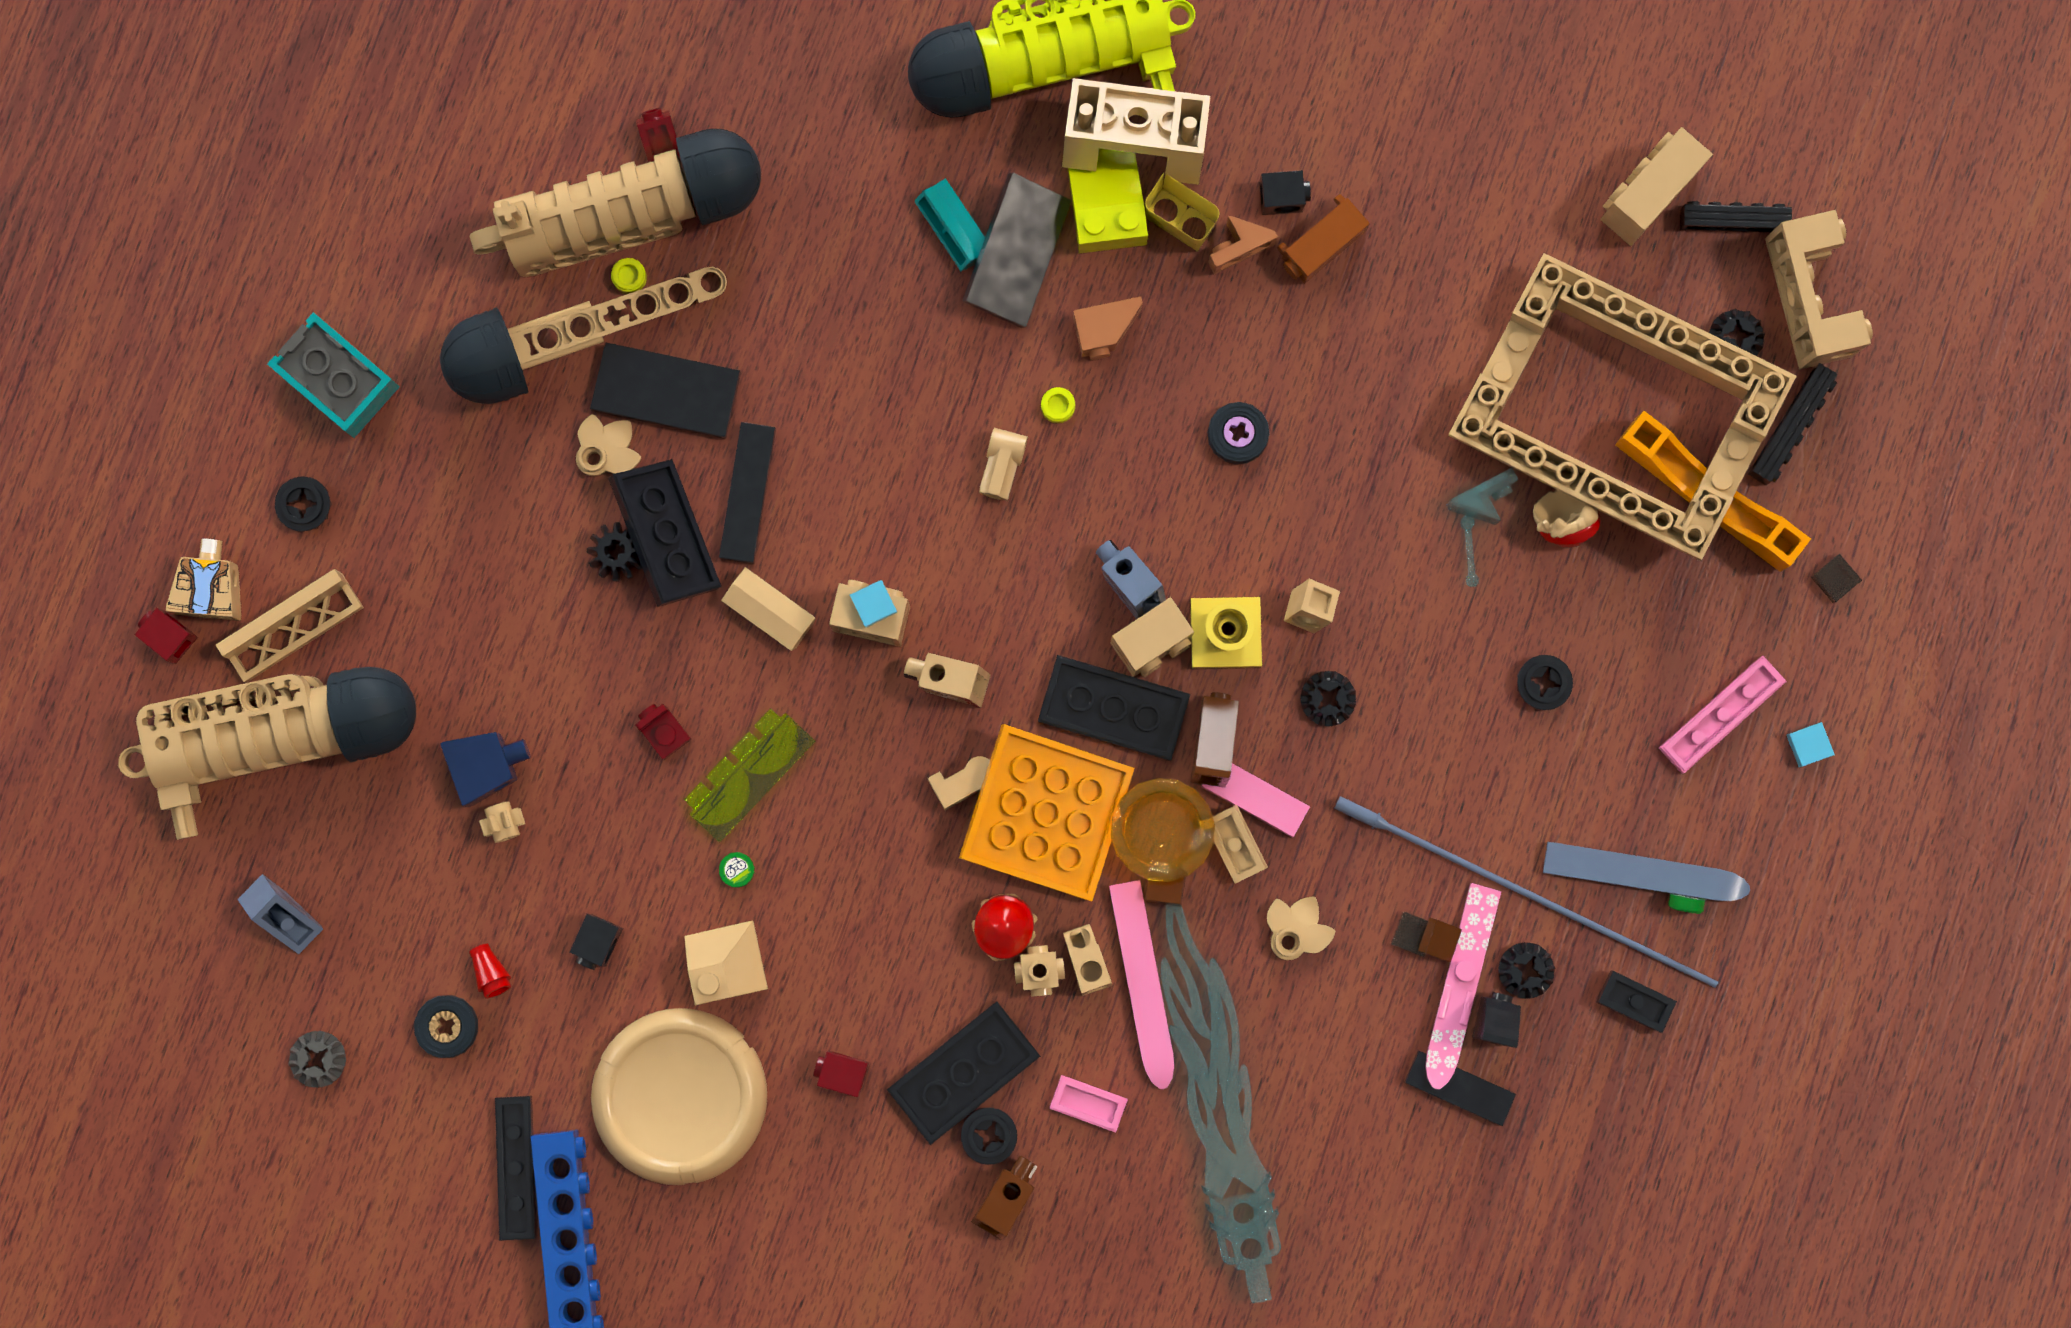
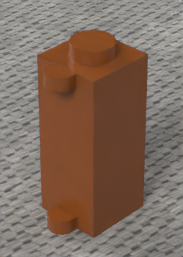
M1341 194L1334 198L1338 206L1290 247L1283 242L1277 246L1278 251L1283 255L1282 259L1285 261L1283 263L1285 270L1295 280L1300 278L1305 284L1367 231L1370 225L1369 221L1348 198L1345 199Z

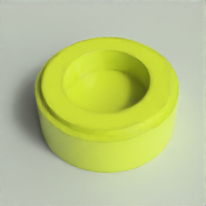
M624 258L613 266L611 279L620 292L629 294L641 290L645 286L647 274L643 265L638 260Z
M1060 387L1048 390L1041 400L1042 414L1052 423L1058 424L1068 421L1075 411L1073 395L1068 390Z

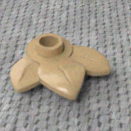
M592 414L580 425L578 438L581 447L576 454V463L584 474L599 476L606 471L616 474L632 470L639 464L641 456L628 448L632 439V424L630 421H615L603 427L600 420ZM591 454L600 455L598 464L590 465L588 463V458Z
M1316 897L1300 899L1291 907L1282 900L1276 899L1270 906L1267 913V923L1273 932L1271 948L1277 957L1283 960H1293L1298 958L1303 952L1318 953L1325 949L1334 938L1336 931L1333 928L1317 924L1319 921V906ZM1285 936H1291L1294 939V946L1289 950L1282 946V939Z

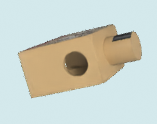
M932 653L927 654L925 661L910 657L904 670V677L919 681L918 687L927 693L980 708L982 707L991 675L979 665ZM945 672L943 679L938 681L939 676Z

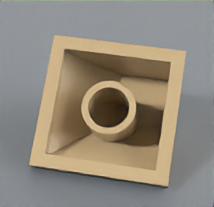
M754 921L684 936L688 974L695 1005L768 989Z

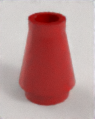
M488 943L479 945L469 951L473 962L478 992H483L484 997L489 999L501 995L511 988L509 982L511 976L492 952Z

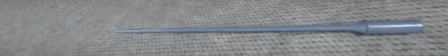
M1341 796L1336 802L1334 809L1372 826V829L1388 830L1714 988L1718 984V981L1389 824L1380 816V813L1377 814Z

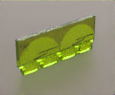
M770 708L754 725L764 736L758 740L748 731L730 750L739 762L734 765L729 759L724 757L706 776L715 787L709 790L700 782L684 799L693 808L689 815L719 843L816 742L788 714L784 713L782 717H779Z

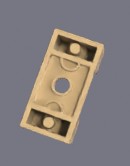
M1073 78L1062 167L1096 171L1099 148L1167 157L1165 175L1167 174L1181 183L1198 185L1204 155L1210 96ZM1133 115H1140L1146 119V122L1138 125L1132 123L1129 118Z
M1836 210L1781 222L1765 238L1799 370L1816 366L1819 363L1826 364L1852 358L1871 344L1870 339L1873 336L1871 323L1868 319L1864 318L1862 310L1821 319L1823 304L1820 296L1815 295L1812 285L1814 270L1811 262L1827 259L1832 254L1831 250L1840 248L1844 244L1846 228L1843 220L1838 219Z

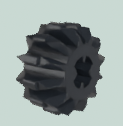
M620 522L614 523L613 533L610 532L606 525L601 526L600 528L604 536L600 538L592 534L590 537L598 546L587 548L586 552L589 555L597 556L589 562V565L592 568L601 566L598 573L601 578L607 577L611 572L614 582H619L621 571H623L628 579L633 578L629 568L633 565L636 569L641 570L642 566L639 561L635 560L638 555L628 529L626 528L622 533ZM619 544L625 552L619 554L618 560H615L609 554V551L615 550L616 545Z

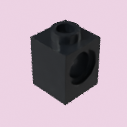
M1303 170L1261 174L1259 188L1262 215L1302 213L1306 202L1311 201L1310 182L1304 181Z
M586 914L569 953L577 956L576 963L589 969L595 970L597 965L606 967L623 928L593 914Z

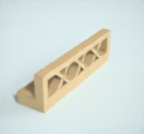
M333 569L217 643L216 647L223 657L231 661L243 682L247 683L364 607L344 575ZM343 589L352 605L341 612L328 610L331 596ZM323 602L322 609L315 607ZM307 611L321 613L318 627L312 631L299 629L301 616ZM327 614L333 615L332 618L325 622ZM294 620L293 627L286 626ZM279 629L291 632L287 647L282 650L269 648L273 633ZM297 633L304 634V636L296 640ZM264 640L263 646L256 645L257 643ZM250 648L261 650L259 664L247 672L238 656ZM268 652L275 653L267 659Z

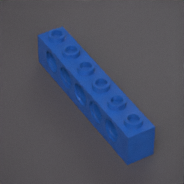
M578 1129L532 1135L531 1145L549 1328H604L602 1315H597L595 1301H600L601 1292L599 1280L593 1279L592 1265L597 1264V1251L595 1243L590 1244L588 1229H593V1213L591 1208H586L585 1194L590 1193L588 1172H582L581 1158H586L584 1136L579 1137ZM557 1158H563L569 1163L570 1172L567 1177H559L555 1174L553 1164ZM560 1194H567L573 1199L574 1206L570 1213H564L559 1210L557 1198ZM563 1230H571L576 1234L577 1244L574 1248H566L561 1243L560 1235ZM572 1265L579 1269L581 1273L579 1283L571 1284L566 1281L564 1277L566 1266ZM576 1301L583 1306L584 1316L582 1319L576 1320L569 1316L567 1311L569 1302Z

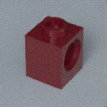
M159 608L147 612L138 623L139 629L134 634L163 659L177 664L198 638L168 612Z
M828 1050L825 1057H818L813 1076L819 1078L817 1083L819 1087L858 1098L869 1062Z

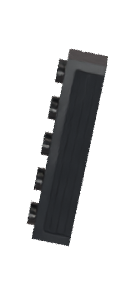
M1689 201L1680 209V230L1771 233L1781 222L1792 220V207H1785V204H1773L1772 207H1764L1763 203L1743 206L1740 202L1730 203L1729 205H1721V202H1709L1708 205H1700L1698 201Z

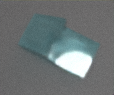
M1510 468L1452 498L1446 505L1449 511L1497 525L1501 519L1489 497L1492 496L1494 501H1497L1513 492L1511 486L1519 479L1513 468Z

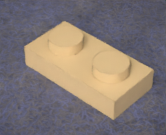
M1237 805L1204 821L1235 884L1268 868Z

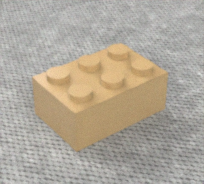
M1681 127L1674 136L1668 131L1651 153L1639 163L1632 174L1626 179L1625 182L1629 186L1622 182L1603 205L1607 211L1600 220L1632 246L1713 154L1684 128Z

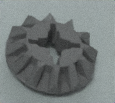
M312 1031L299 1037L290 1049L288 1065L295 1079L305 1086L320 1088L332 1084L340 1077L345 1067L346 1054L342 1043L334 1035L324 1031ZM328 1049V1052L324 1054L325 1056L321 1060L324 1064V1069L319 1066L305 1068L312 1059L309 1055V1050H312L314 1053H320Z

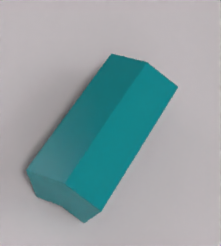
M945 178L936 185L923 190L914 202L959 270L963 271L976 264L985 236Z

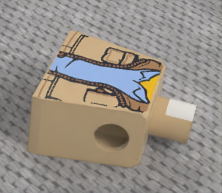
M201 539L199 558L181 557L166 605V612L180 616L241 621L238 565L231 561L221 560L223 541Z

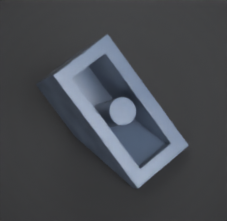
M263 874L237 899L252 921L297 954H300L323 930L322 926L285 890Z

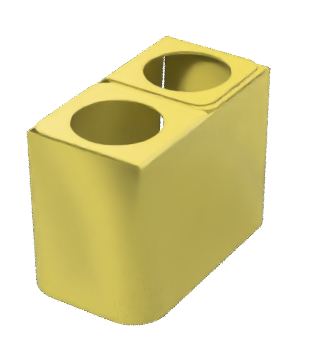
M1163 173L1146 198V219L1198 252L1218 221L1219 209L1167 174L1163 183ZM1170 199L1177 205L1178 213L1174 220L1167 222L1154 213V206L1159 200ZM1197 217L1205 223L1206 234L1202 239H1194L1182 231V226L1187 219Z

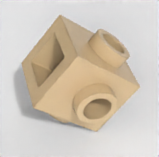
M1048 945L1027 947V954L1020 955L1021 962H1014L1016 984L1023 983V989L1031 990V996L1052 995V988L1059 987L1058 980L1065 979L1063 958L1056 959V951L1048 952ZM1036 964H1043L1046 967L1047 972L1044 977L1037 978L1033 975V967Z

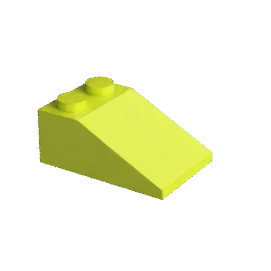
M1099 148L1096 171L1068 168L1079 254L1147 245V223L1135 153Z

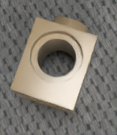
M1309 578L1291 591L1284 621L1315 634L1332 623L1340 591Z

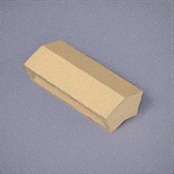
M746 567L735 579L721 600L791 651L798 647L815 621L813 615Z

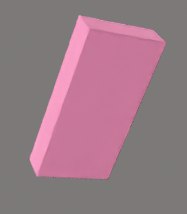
M1061 1075L1050 1109L1116 1133L1128 1099Z

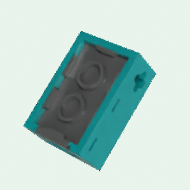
M313 312L306 320L308 324L306 326L302 324L277 352L280 355L278 357L274 356L267 365L346 433L355 438L400 386Z

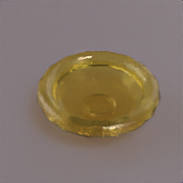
M1155 778L1137 784L1121 797L1112 815L1110 836L1116 855L1131 872L1147 880L1171 882L1189 876L1205 862L1214 844L1215 822L1208 803L1196 789L1179 780Z

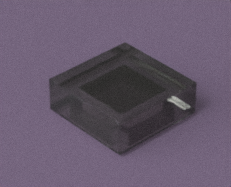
M1840 554L1836 555L1811 576L1832 603L1837 602L1862 581Z
M1402 912L1390 944L1425 957L1426 953L1420 952L1418 949L1428 921L1407 912Z

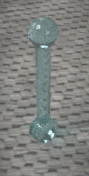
M1467 515L1460 521L1462 529L1465 530L1469 574L1466 577V584L1470 587H1476L1479 584V577L1475 574L1471 530L1475 521L1473 517Z

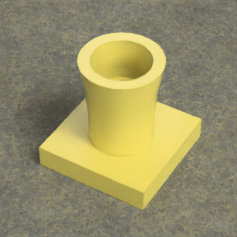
M1260 597L1190 599L1191 627L1194 630L1191 638L1192 669L1262 667ZM1225 623L1232 625L1235 629L1234 634L1225 635L1222 632V625Z

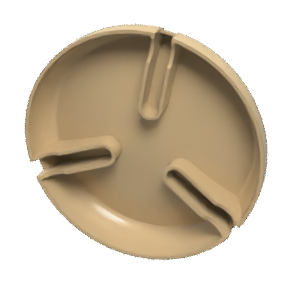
M688 1008L665 1009L653 1012L635 1020L618 1033L601 1056V1061L594 1074L591 1091L592 1113L597 1131L604 1145L614 1158L634 1174L666 1185L700 1183L724 1173L741 1160L755 1142L761 1130L767 1108V1083L764 1070L754 1048H750L744 1041V1035L720 1017L701 1010Z

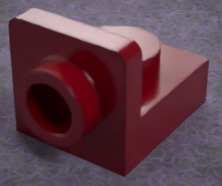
M655 108L641 114L642 118L637 119V127L648 162L655 161L654 155L676 149L678 156H680L670 111L662 112L661 108Z
M652 704L638 715L640 721L635 726L643 733L662 760L667 759L691 740L690 736L664 704H661L659 707L656 704Z

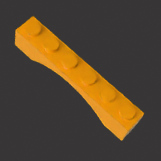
M1645 411L1634 419L1615 444L1616 447L1689 503L1707 471V468L1682 445L1669 429ZM1736 491L1720 527L1779 572L1790 567L1811 538L1785 518L1767 510Z

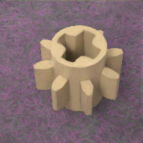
M503 802L484 809L487 818L479 820L484 836H493L495 843L520 836L518 826L525 824L521 808L512 809L510 802Z

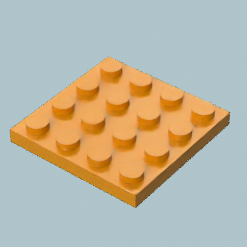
M1002 724L959 859L1081 899L1093 901L1135 768Z

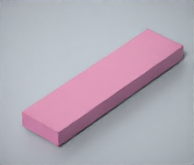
M1764 656L1759 657L1663 743L1659 749L1680 773L1684 774L1787 681Z

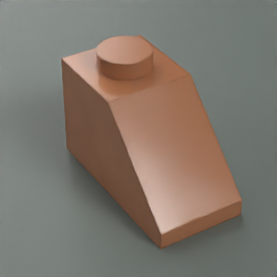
M1142 297L1074 310L1073 320L1081 357L1090 356V360H1098L1110 356V351L1116 350L1141 312Z

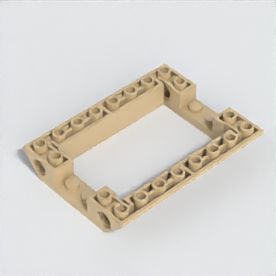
M1544 253L1512 313L1510 322L1483 373H1480L1448 436L1702 561L1734 499V494L1797 376ZM1555 309L1743 400L1685 513L1498 421Z

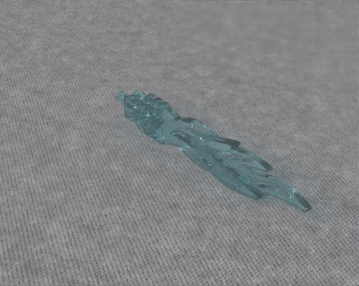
M1166 905L1167 939L1172 955L1185 979L1191 1008L1182 995L1166 958L1161 960V979L1167 1006L1174 1026H1169V1032L1185 1062L1188 1072L1187 1107L1190 1119L1198 1137L1206 1148L1205 1185H1201L1202 1192L1208 1195L1211 1206L1205 1203L1206 1210L1213 1214L1214 1223L1209 1221V1225L1217 1233L1222 1260L1228 1265L1235 1264L1237 1271L1244 1269L1251 1303L1265 1302L1272 1299L1265 1265L1272 1264L1271 1257L1276 1256L1281 1250L1275 1221L1279 1215V1209L1277 1206L1273 1211L1272 1201L1275 1198V1190L1273 1189L1269 1192L1268 1188L1272 1178L1271 1171L1267 1173L1249 1138L1252 1096L1248 1069L1245 1064L1241 1065L1239 1069L1240 1035L1235 1006L1217 961L1211 958L1208 967L1190 934L1182 905L1181 907ZM1174 912L1186 947L1207 984L1211 1011V1032L1204 1019L1196 983L1176 943L1173 932ZM1170 988L1181 1003L1195 1030L1201 1036L1211 1040L1209 1072L1199 1046L1187 1030L1175 1007ZM1222 1000L1227 1009L1231 1027V1058ZM1217 1068L1226 1121L1236 1154L1230 1151L1222 1139L1212 1109H1215L1217 1100ZM1195 1080L1205 1105L1207 1128L1199 1112ZM1242 1088L1244 1089L1243 1117L1241 1115L1238 1095ZM1233 1176L1254 1190L1253 1192L1224 1197ZM1240 1203H1247L1253 1209L1252 1218L1245 1223H1240L1233 1217V1210ZM1269 1230L1271 1231L1274 1248L1271 1250L1267 1240ZM1225 1238L1231 1241L1234 1255L1232 1258L1228 1256ZM1248 1238L1256 1239L1260 1243L1259 1254L1253 1258H1247L1241 1253V1244Z

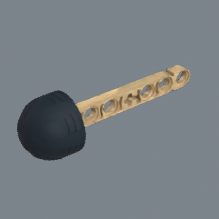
M705 267L688 273V278L676 277L591 306L590 301L508 329L497 307L478 315L475 314L458 323L444 340L440 353L442 374L447 384L455 393L475 403L493 404L507 401L513 397L516 398L519 395L528 393V387L522 370L603 343L602 336L689 307L695 300L697 303L715 298L726 289V276L719 268ZM707 272L715 273L720 279L719 288L715 292H707L701 286V279ZM676 283L684 285L688 292L687 299L680 304L671 301L668 294L669 288ZM644 294L650 295L655 301V309L649 315L641 314L636 308L638 297ZM629 299L630 311L636 318L635 320L629 321V314L618 318V325L616 326L611 321L605 322L604 315L608 314L607 307L612 306L614 310L627 308L623 301ZM576 317H583L590 324L589 333L584 337H576L571 332L570 325ZM544 328L552 329L557 335L556 344L549 349L541 347L537 340L538 333ZM531 333L532 345L537 350V354H530V344L524 337L525 334Z

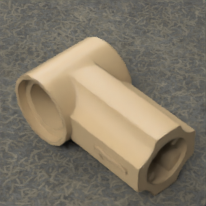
M998 428L993 429L986 456L988 462L984 470L979 494L997 500L1008 501L1017 466L1021 465L1028 436Z

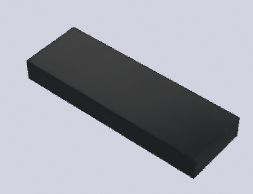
M1419 1050L1417 1051L1404 1083L1503 1126L1516 1096L1515 1093L1457 1067L1449 1082L1441 1089H1435L1431 1087L1426 1076L1425 1063L1427 1054Z

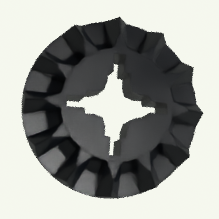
M1735 308L1720 314L1714 320L1710 327V334L1738 347L1735 339L1724 337L1735 330L1737 323L1740 333L1750 335L1741 340L1739 348L1755 356L1762 350L1765 333L1761 327V320L1751 315L1750 311H1742Z
M305 476L295 477L285 482L278 490L275 498V511L279 520L286 527L300 532L318 529L319 525L328 519V513L332 505L328 490L323 484L314 478ZM305 494L308 501L317 505L308 507L303 518L301 510L290 506V504L301 502L302 496Z
M1538 655L1525 662L1517 675V691L1523 698L1524 703L1529 704L1535 709L1552 710L1564 704L1569 698L1573 688V677L1568 666L1559 658L1551 655ZM1549 669L1548 680L1559 687L1547 688L1541 697L1540 685L1531 679L1541 678L1546 673V670Z
M1321 671L1310 677L1304 684L1300 698L1301 706L1306 716L1314 723L1328 727L1336 726L1346 721L1353 713L1356 706V690L1347 677L1336 671ZM1319 687L1321 690L1329 693L1338 687L1340 690L1334 699L1340 710L1331 704L1326 707L1323 706L1319 710L1318 707L1321 705L1320 702L1323 700V696L1317 688Z
M1523 942L1515 944L1505 951L1499 962L1498 973L1502 985L1509 993L1519 998L1531 999L1544 994L1553 983L1556 968L1551 954L1544 948L1534 943ZM1534 957L1532 969L1537 971L1536 973L1540 975V978L1528 976L1521 985L1522 972L1518 970V967L1514 966V963L1526 965Z
M982 1108L973 1112L964 1122L961 1131V1142L965 1152L974 1161L986 1165L997 1164L1007 1159L1014 1151L1017 1143V1129L1012 1118L1002 1110ZM995 1121V1134L1000 1136L999 1138L1004 1140V1142L992 1141L984 1151L982 1150L984 1138L974 1130H987Z

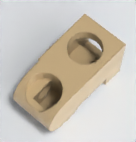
M983 756L974 757L968 761L963 770L945 780L940 772L928 778V782L945 811L981 790L990 759Z
M1090 924L1064 932L1063 935L1082 996L1112 986L1099 945L1096 943Z

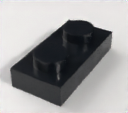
M1613 970L1610 971L1596 1001L1659 1033H1663L1677 1001Z

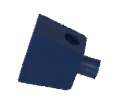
M497 732L440 743L461 804L465 807L474 806L517 781L513 765L531 758L524 739L505 745L502 735Z

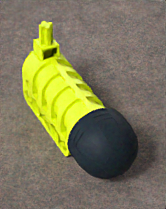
M1002 0L994 6L989 27L974 30L971 22L968 21L936 29L920 40L914 48L908 64L910 88L919 103L930 112L949 118L963 117L990 110L991 99L1134 63L1139 64L1143 81L1151 79L1153 89L1175 91L1171 74H1173L1176 68V63L1171 49L1170 36L1182 34L1191 28L1195 19V9L1186 0H1172L1164 3L1162 0H1042L1046 3L1031 7V5L1037 0ZM1024 4L1025 8L1021 9L1020 5ZM1175 8L1184 9L1188 14L1189 20L1184 25H1176L1170 19V12ZM1002 10H1008V12L1002 13ZM1034 14H1038L1043 18L1036 17Z

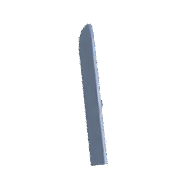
M1547 842L1543 873L1715 901L1742 899L1750 892V886L1744 878L1722 869L1554 842Z

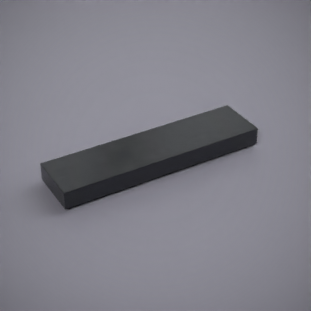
M741 422L719 554L720 559L750 564L755 562L776 433L775 427Z
M532 1096L495 1098L499 1241L536 1239L535 1176L531 1136L533 1135Z

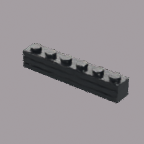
M1821 363L1813 368L1748 475L1764 485L1777 481L1782 473L1779 470L1782 464L1786 465L1793 455L1790 452L1794 445L1797 447L1804 436L1801 433L1804 428L1808 429L1815 420L1813 417L1816 409L1819 411L1826 402L1824 396L1827 391L1831 393L1836 386L1835 378L1838 375Z

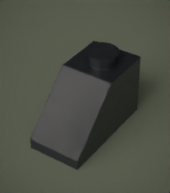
M1492 992L1491 998L1481 997L1472 1038L1517 1048L1521 1006L1512 1004V996Z

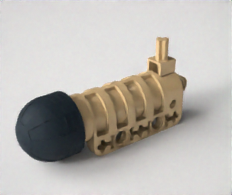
M706 129L676 138L682 165L678 153L674 149L654 155L655 161L636 166L633 161L620 165L621 171L603 176L601 171L588 174L587 180L569 185L568 181L554 184V190L536 195L534 191H529L495 201L493 213L497 225L486 227L470 234L473 251L475 254L481 255L507 249L510 260L519 275L530 277L670 237L682 231L683 228L680 221L696 217L692 198L702 226L733 217L744 211L752 203L759 190L761 182L760 163L751 145L734 132L724 129Z
M378 667L352 668L351 670L331 673L328 677L327 685H323L318 678L313 676L288 674L149 704L138 712L136 724L141 745L129 747L120 754L118 759L119 768L125 776L130 778L149 776L152 784L158 790L161 810H171L177 840L190 838L198 835L192 807L194 804L201 803L198 785L343 754L349 762H355L389 753L401 746L411 734L416 720V702L411 689L400 676ZM274 690H278L282 696L276 697ZM298 690H300V692H296V693L294 694V697H291V694H290L289 691H298ZM237 699H239L241 706H237V705H236V706L228 707V708H226V711L224 712V709H223L222 706L234 705V704L237 703V701H238ZM256 700L257 706H252L249 701ZM206 705H211L214 710L207 712ZM152 711H154V713H155V717H154V725H155V726H153V725H148V719H150V718L153 717V712H152ZM170 714H171V718H172L173 721H169V720L165 721V719H169V718H170ZM188 715L190 721H184L181 716ZM135 752L141 753L145 762L144 768L137 773L132 771L128 765L130 756Z

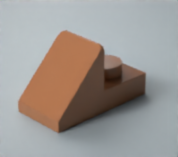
M1228 216L1226 224L1236 243L1232 244L1228 240L1214 247L1208 264L1215 275L1274 246L1278 236L1274 230Z

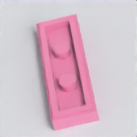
M1233 763L1230 779L1225 788L1205 784L1201 786L1203 789L1234 806L1237 805L1239 809L1292 838L1310 808L1307 804Z

